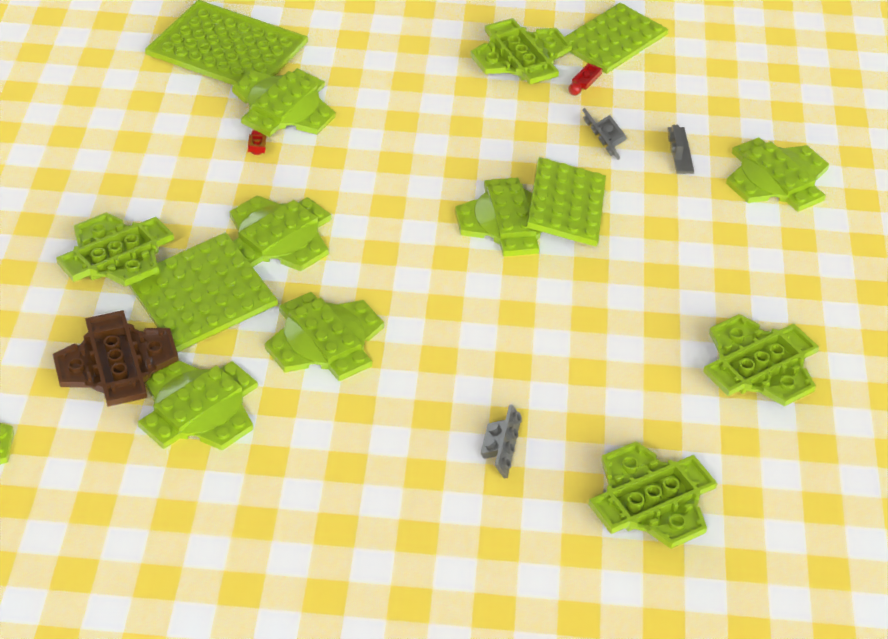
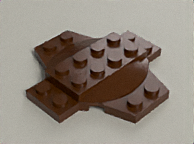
M124 310L85 318L88 332L83 336L84 340L80 345L74 343L52 354L60 387L92 388L104 393L107 407L148 398L144 383L148 381L153 373L179 361L170 328H145L144 331H139L134 328V325L127 323Z

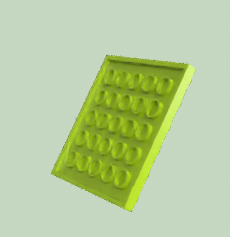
M226 232L158 262L159 273L128 285L157 328H170L177 352L278 305L277 298Z

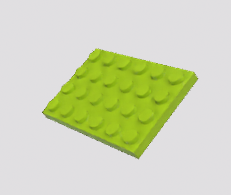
M620 2L566 35L565 38L572 45V50L569 53L587 63L602 68V72L607 74L666 36L668 28Z
M539 157L526 228L597 247L606 175Z

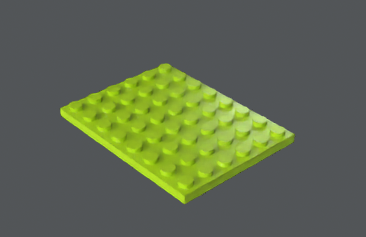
M197 0L145 48V54L235 85L251 70L275 76L307 44L308 36Z

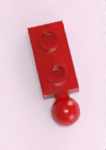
M588 63L572 79V83L568 87L569 93L575 96L580 94L581 89L587 90L602 74V68Z
M253 130L249 134L248 152H251L253 155H261L265 153L266 135Z

